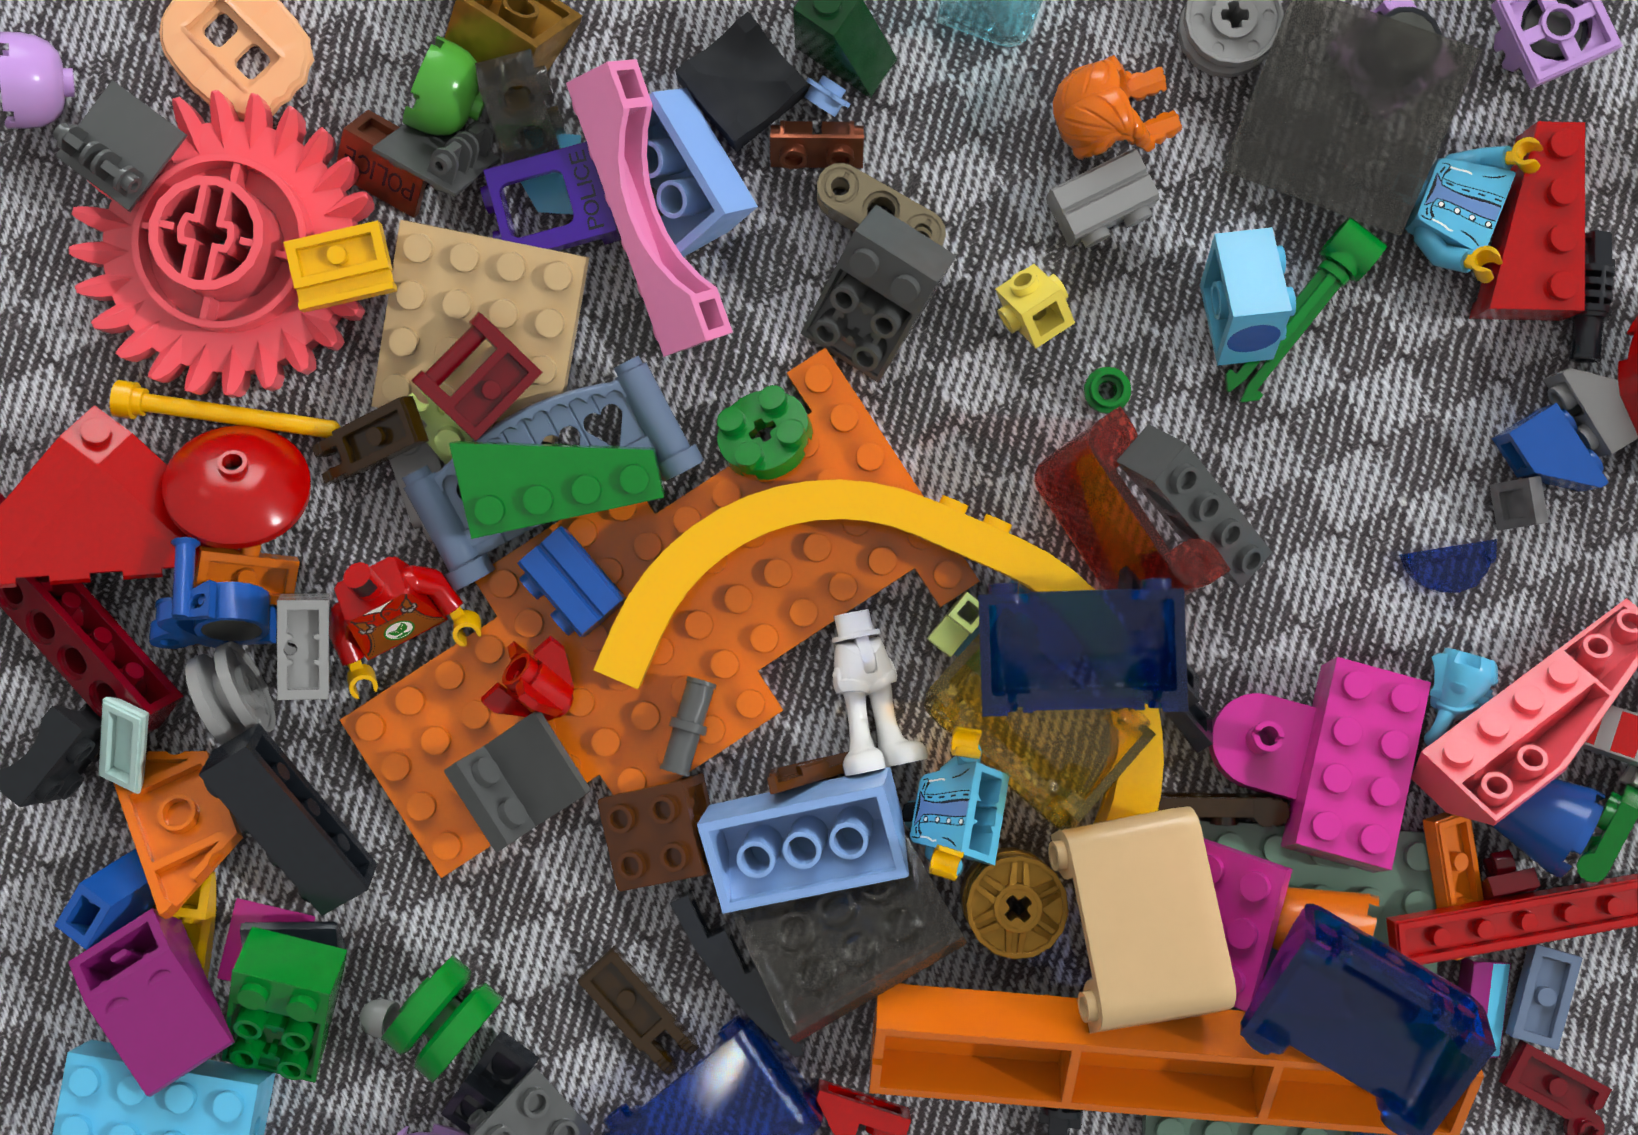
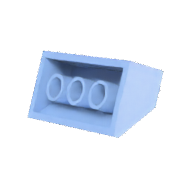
M890 767L810 783L775 794L767 792L711 804L697 823L723 914L909 876L902 809Z

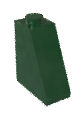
M799 0L793 8L795 48L871 99L897 62V58L864 0Z

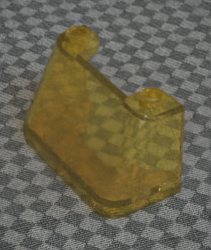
M1005 605L928 689L924 708L951 736L956 726L982 730L979 740L982 751L981 762L988 767L1006 773L1010 777L1008 786L1059 830L1073 828L1085 817L1156 734L1149 728L1151 724L1147 717L1133 706L1128 705L1125 709L1114 706L1110 709L1038 647L1040 642L1036 632L1039 628L1035 621L1023 611L1016 610V612H1013Z

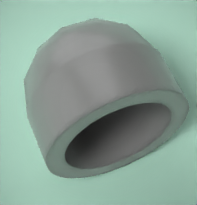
M374 999L366 1003L361 1009L359 1016L364 1032L372 1037L381 1039L400 1014L398 1012L400 1009L399 1003L387 999Z

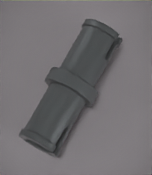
M687 676V683L676 718L671 716L669 726L673 727L660 769L689 777L700 735L705 736L708 727L703 725L714 689H716L717 685Z

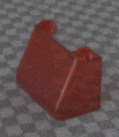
M1119 406L1048 455L1037 466L1034 473V483L1038 492L1115 607L1123 613L1118 597L1119 570L1125 566L1132 570L1163 607L1211 584L1231 569L1219 551L1210 542L1203 539H1189L1171 550L1168 548L1115 469L1120 466L1116 462L1138 436L1134 425L1121 406Z

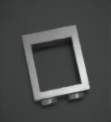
M330 593L280 594L277 599V700L329 699ZM288 643H293L296 646H290Z

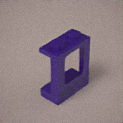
M587 141L483 170L487 185L480 187L482 199L488 214L495 213L499 230L492 232L493 238L556 251L600 239L604 245L621 241L611 208L606 202L605 192L596 166L590 157ZM551 173L562 174L573 210V220L567 225L523 237H516L503 188Z

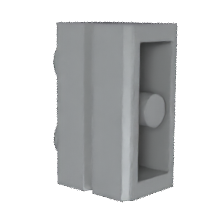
M1135 148L1051 188L1046 196L1047 204L1055 220L1058 222L1068 246L1072 247L1083 242L1085 248L1092 247L1107 239L1111 235L1108 229L1123 221L1126 227L1130 228L1153 215L1150 208L1160 199L1159 192L1151 176L1147 173V168L1138 150Z

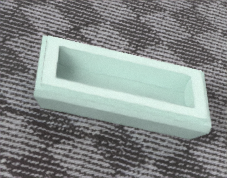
M105 697L102 703L98 775L139 794L145 776L149 712L122 699Z

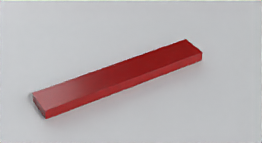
M1638 873L1607 878L1599 882H1585L1387 917L1390 964L1398 969L1638 926Z

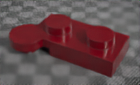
M1519 1040L1499 1082L1564 1117L1565 1135H1604V1122L1595 1112L1604 1107L1612 1089L1534 1046Z

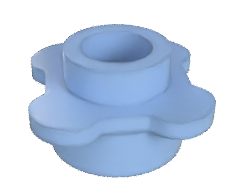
M822 75L819 82L809 77L807 78L806 82L811 84L804 97L827 113L836 117L842 106L849 108L851 105L842 98L846 89L828 77Z

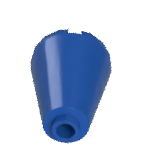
M1555 778L1492 827L1546 872L1561 878L1572 867L1563 862L1568 854L1576 852L1581 855L1589 842L1604 806L1597 802L1605 799V794L1593 788Z

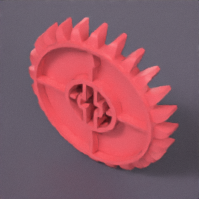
M219 90L211 91L210 123H205L201 115L180 97L173 98L172 105L178 128L188 136L131 212L95 185L93 186L99 192L112 200L109 209L88 206L73 207L72 215L86 225L102 232L103 241L69 246V254L88 264L103 267L105 272L103 275L90 278L75 285L76 292L93 300H114L116 305L94 318L91 324L95 329L110 334L124 333L131 329L135 331L116 351V354L122 359L139 362L150 358L158 351L159 355L152 364L147 376L153 380L169 383L178 378L188 366L189 370L184 389L192 394H207L215 385L218 375H222L224 395L231 398H239L246 394L250 387L251 375L254 374L257 375L258 381L264 389L271 392L278 390L283 386L285 378L283 366L291 364L298 372L305 375L311 374L317 369L316 358L312 350L321 344L337 352L345 342L336 325L341 318L350 321H360L366 311L357 301L305 313L300 311L296 289H294L284 242L358 225L359 221L367 218L373 212V198L364 191L350 195L346 193L356 183L359 177V168L349 156L337 161L331 167L327 166L334 156L336 143L334 138L323 127L319 128L311 136L305 146L303 145L306 135V121L302 114L289 105L285 109L275 130L273 129L271 108L258 94H250L244 122L239 120L233 103ZM220 240L225 241L224 245L219 244Z

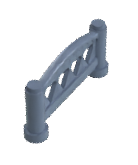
M639 355L614 368L618 376L615 380L570 390L536 402L493 425L477 441H474L542 444L545 437L549 435L559 437L560 431L564 427L572 426L580 433L579 445L612 446L588 433L584 428V420L586 416L592 413L601 415L602 409L606 405L614 404L622 411L620 446L655 448L663 482L704 461L696 443L693 445L689 444L647 362L643 363ZM453 459L438 472L432 473L428 465L402 478L406 485L403 488L449 571L444 576L454 591L475 582L495 570L487 552L539 526L535 525L471 539L463 501L457 491L459 484Z

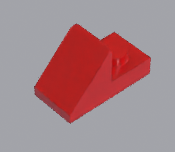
M822 1079L818 1081L816 1100L834 1135H856L859 1124L865 1125V1131L871 1135H907L911 1123L908 1107Z

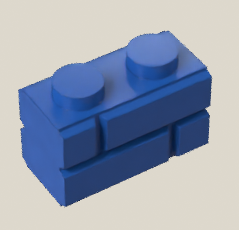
M563 526L553 531L517 563L525 572L519 578L522 584L537 600L544 595L556 608L550 616L568 636L575 631L580 637H586L604 622L606 618L618 610L626 600L624 594L569 530Z

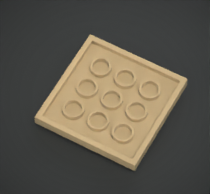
M400 220L392 268L397 292L388 294L371 406L379 408L411 393L420 402L429 404L428 399L411 380L420 370L425 373L471 327L469 321L478 312L483 314L543 372L490 427L527 406L566 392L590 257ZM485 340L439 387L451 396L496 349ZM549 435L543 441L556 443L558 442V437Z

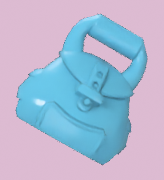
M1445 648L1443 653H1436L1432 656L1434 686H1432L1429 695L1431 696V706L1434 708L1437 716L1431 729L1424 736V742L1427 746L1448 732L1454 721L1464 720L1493 698L1491 687L1496 686L1499 682L1498 666L1495 661L1451 648Z

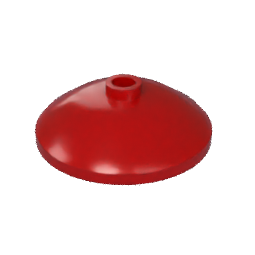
M240 425L219 427L192 438L173 455L165 469L162 480V496L165 508L173 523L184 534L199 540L200 543L225 549L254 547L281 536L303 515L311 494V478L308 465L302 453L293 443L271 430ZM233 466H240L239 468H237V469H235V470H229V469H227V468H230V467H233Z

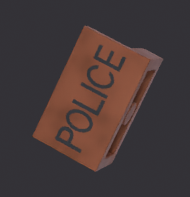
M368 109L343 128L336 162L349 156L359 168V177L354 185L415 218L419 214L425 187L428 182L406 170L396 168L389 160L372 151L374 145L400 127Z

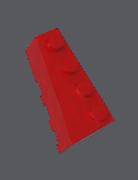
M1538 121L1516 137L1515 143L1526 137L1535 138L1540 142L1544 150L1539 152L1531 151L1524 156L1523 160L1536 159L1541 166L1535 173L1531 174L1524 173L1517 165H1513L1510 169L1516 172V175L1493 231L1491 246L1499 252L1503 264L1498 265L1494 262H1489L1483 265V267L1491 270L1494 279L1488 283L1481 282L1477 301L1472 305L1469 319L1562 321L1585 311V122Z

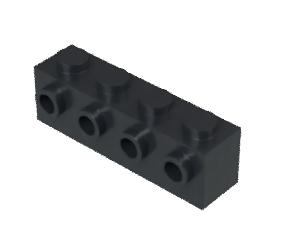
M259 723L211 752L199 773L209 793L224 803L235 816L239 827L244 832L251 834L265 850L271 864L285 873L296 886L300 897L305 902L311 903L321 916L369 889L378 863Z

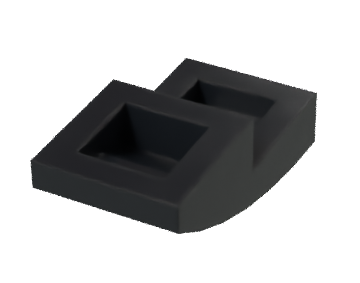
M501 1030L441 1115L470 1135L471 1126L467 1122L471 1114L478 1109H482L484 1112H492L534 1067L539 1057Z

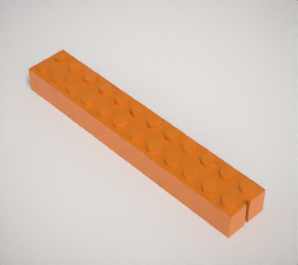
M878 982L871 1040L869 1093L1388 1135H1460L1484 1075L1469 1028L1225 1010L1202 1016L1089 1033L1088 1023L1082 1020L1079 1013L1078 998Z

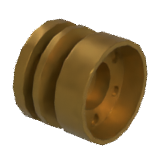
M1015 847L999 848L995 865L974 862L965 873L960 890L962 912L978 941L994 954L1011 959L1035 957L1051 948L1063 933L1069 913L1066 890L1057 874L1033 853ZM1012 895L1018 900L1023 899L1022 905L1025 910L1020 915L1013 910L1008 912L1009 905L1006 900Z

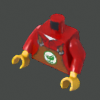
M396 556L387 557L370 567L363 562H358L347 568L343 576L344 580L338 582L334 587L338 602L330 610L329 637L342 666L347 665L349 668L347 673L350 694L356 699H360L355 685L359 680L366 679L371 681L374 691L377 692L378 690L374 669L367 664H362L361 659L364 656L369 661L447 621V615L453 620V639L459 646H467V636L464 630L461 629L463 627L473 628L476 634L481 637L480 616L475 611L463 610L460 607L463 601L453 590L444 575L437 569L408 565Z

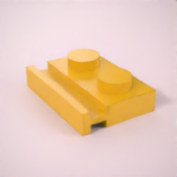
M378 220L284 242L294 289H296L298 295V307L304 313L397 292L383 226Z

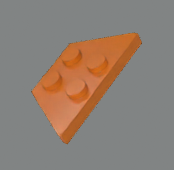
M148 751L145 762L144 782L139 794L113 783L157 911L164 919L172 917L243 839L235 816L219 798L209 793L205 787L204 780L199 776L210 756L207 751H184L176 755L166 751Z

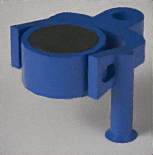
M191 537L172 539L171 544L175 547L173 597H164L156 600V619L150 623L149 643L163 649H178L194 644L216 648L229 641H234L239 645L276 644L277 608L270 606L271 597L269 592L260 586L250 583L215 582L212 580H208L194 588L196 548L201 543L199 540Z

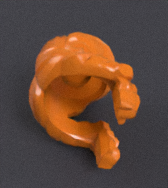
M1115 55L1073 70L1058 85L1053 99V114L1062 140L1072 148L1074 156L1079 160L1102 154L1108 148H1111L1115 141L1126 140L1131 145H1136L1146 152H1150L1155 148V143L1162 144L1166 138L1174 137L1183 128L1179 115L1174 110L1160 113L1156 118L1149 119L1143 123L1138 113L1130 104V97L1136 101H1142L1146 96H1155L1160 91H1166V78L1163 68L1157 67L1144 73L1136 72L1131 74L1129 71H1125Z

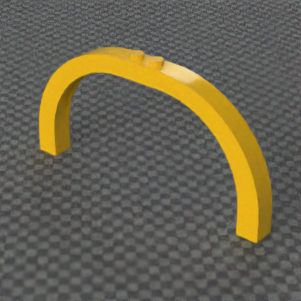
M841 479L816 480L777 486L746 496L724 506L685 531L647 568L627 596L593 669L598 673L639 689L675 610L689 590L723 557L755 538L790 525L816 520L845 519L890 526L917 536L1017 581L1041 597L1063 618L1087 651L1098 674L1106 699L1110 722L1111 751L1109 773L1104 796L1094 823L1158 811L1162 791L1164 752L1163 731L1158 702L1153 689L1145 677L1128 632L1119 617L1101 595L1073 569L1050 553L1010 534L1011 524L988 514L985 515L983 522L965 514L968 505L945 495H942L940 501L936 502L901 488L873 482Z

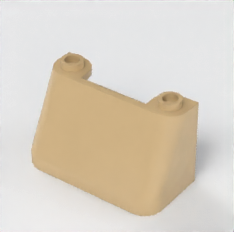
M1178 807L1058 830L1051 834L1052 841L1048 847L1050 864L1053 870L1059 871L1064 879H1073L1093 978L1086 981L1083 992L1078 994L1079 1013L1082 1020L1088 1023L1089 1033L1202 1016L1229 1010L1234 1007L1236 1002L1235 978L1201 825L1197 814L1191 807Z

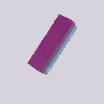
M1465 957L1461 959L1453 1027L1470 1029L1478 1058H1500L1511 963Z

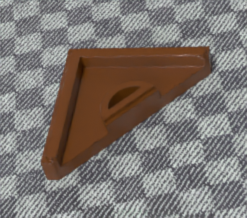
M848 752L771 769L767 776L770 794L783 792L844 773L843 761Z

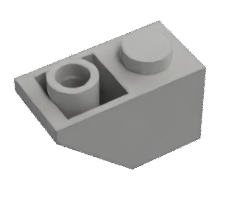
M1573 368L1551 374L1543 379L1549 388L1548 397L1552 404L1557 403L1561 409H1565L1571 414L1578 427L1576 433L1586 448L1593 450L1598 457L1613 454L1638 439L1636 430L1621 399L1618 380Z

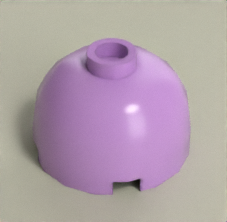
M0 32V43H9V50H3V55H0L3 111L14 112V116H7L5 127L8 129L40 128L56 121L63 113L65 97H75L73 68H63L59 52L48 41L36 35L21 32Z

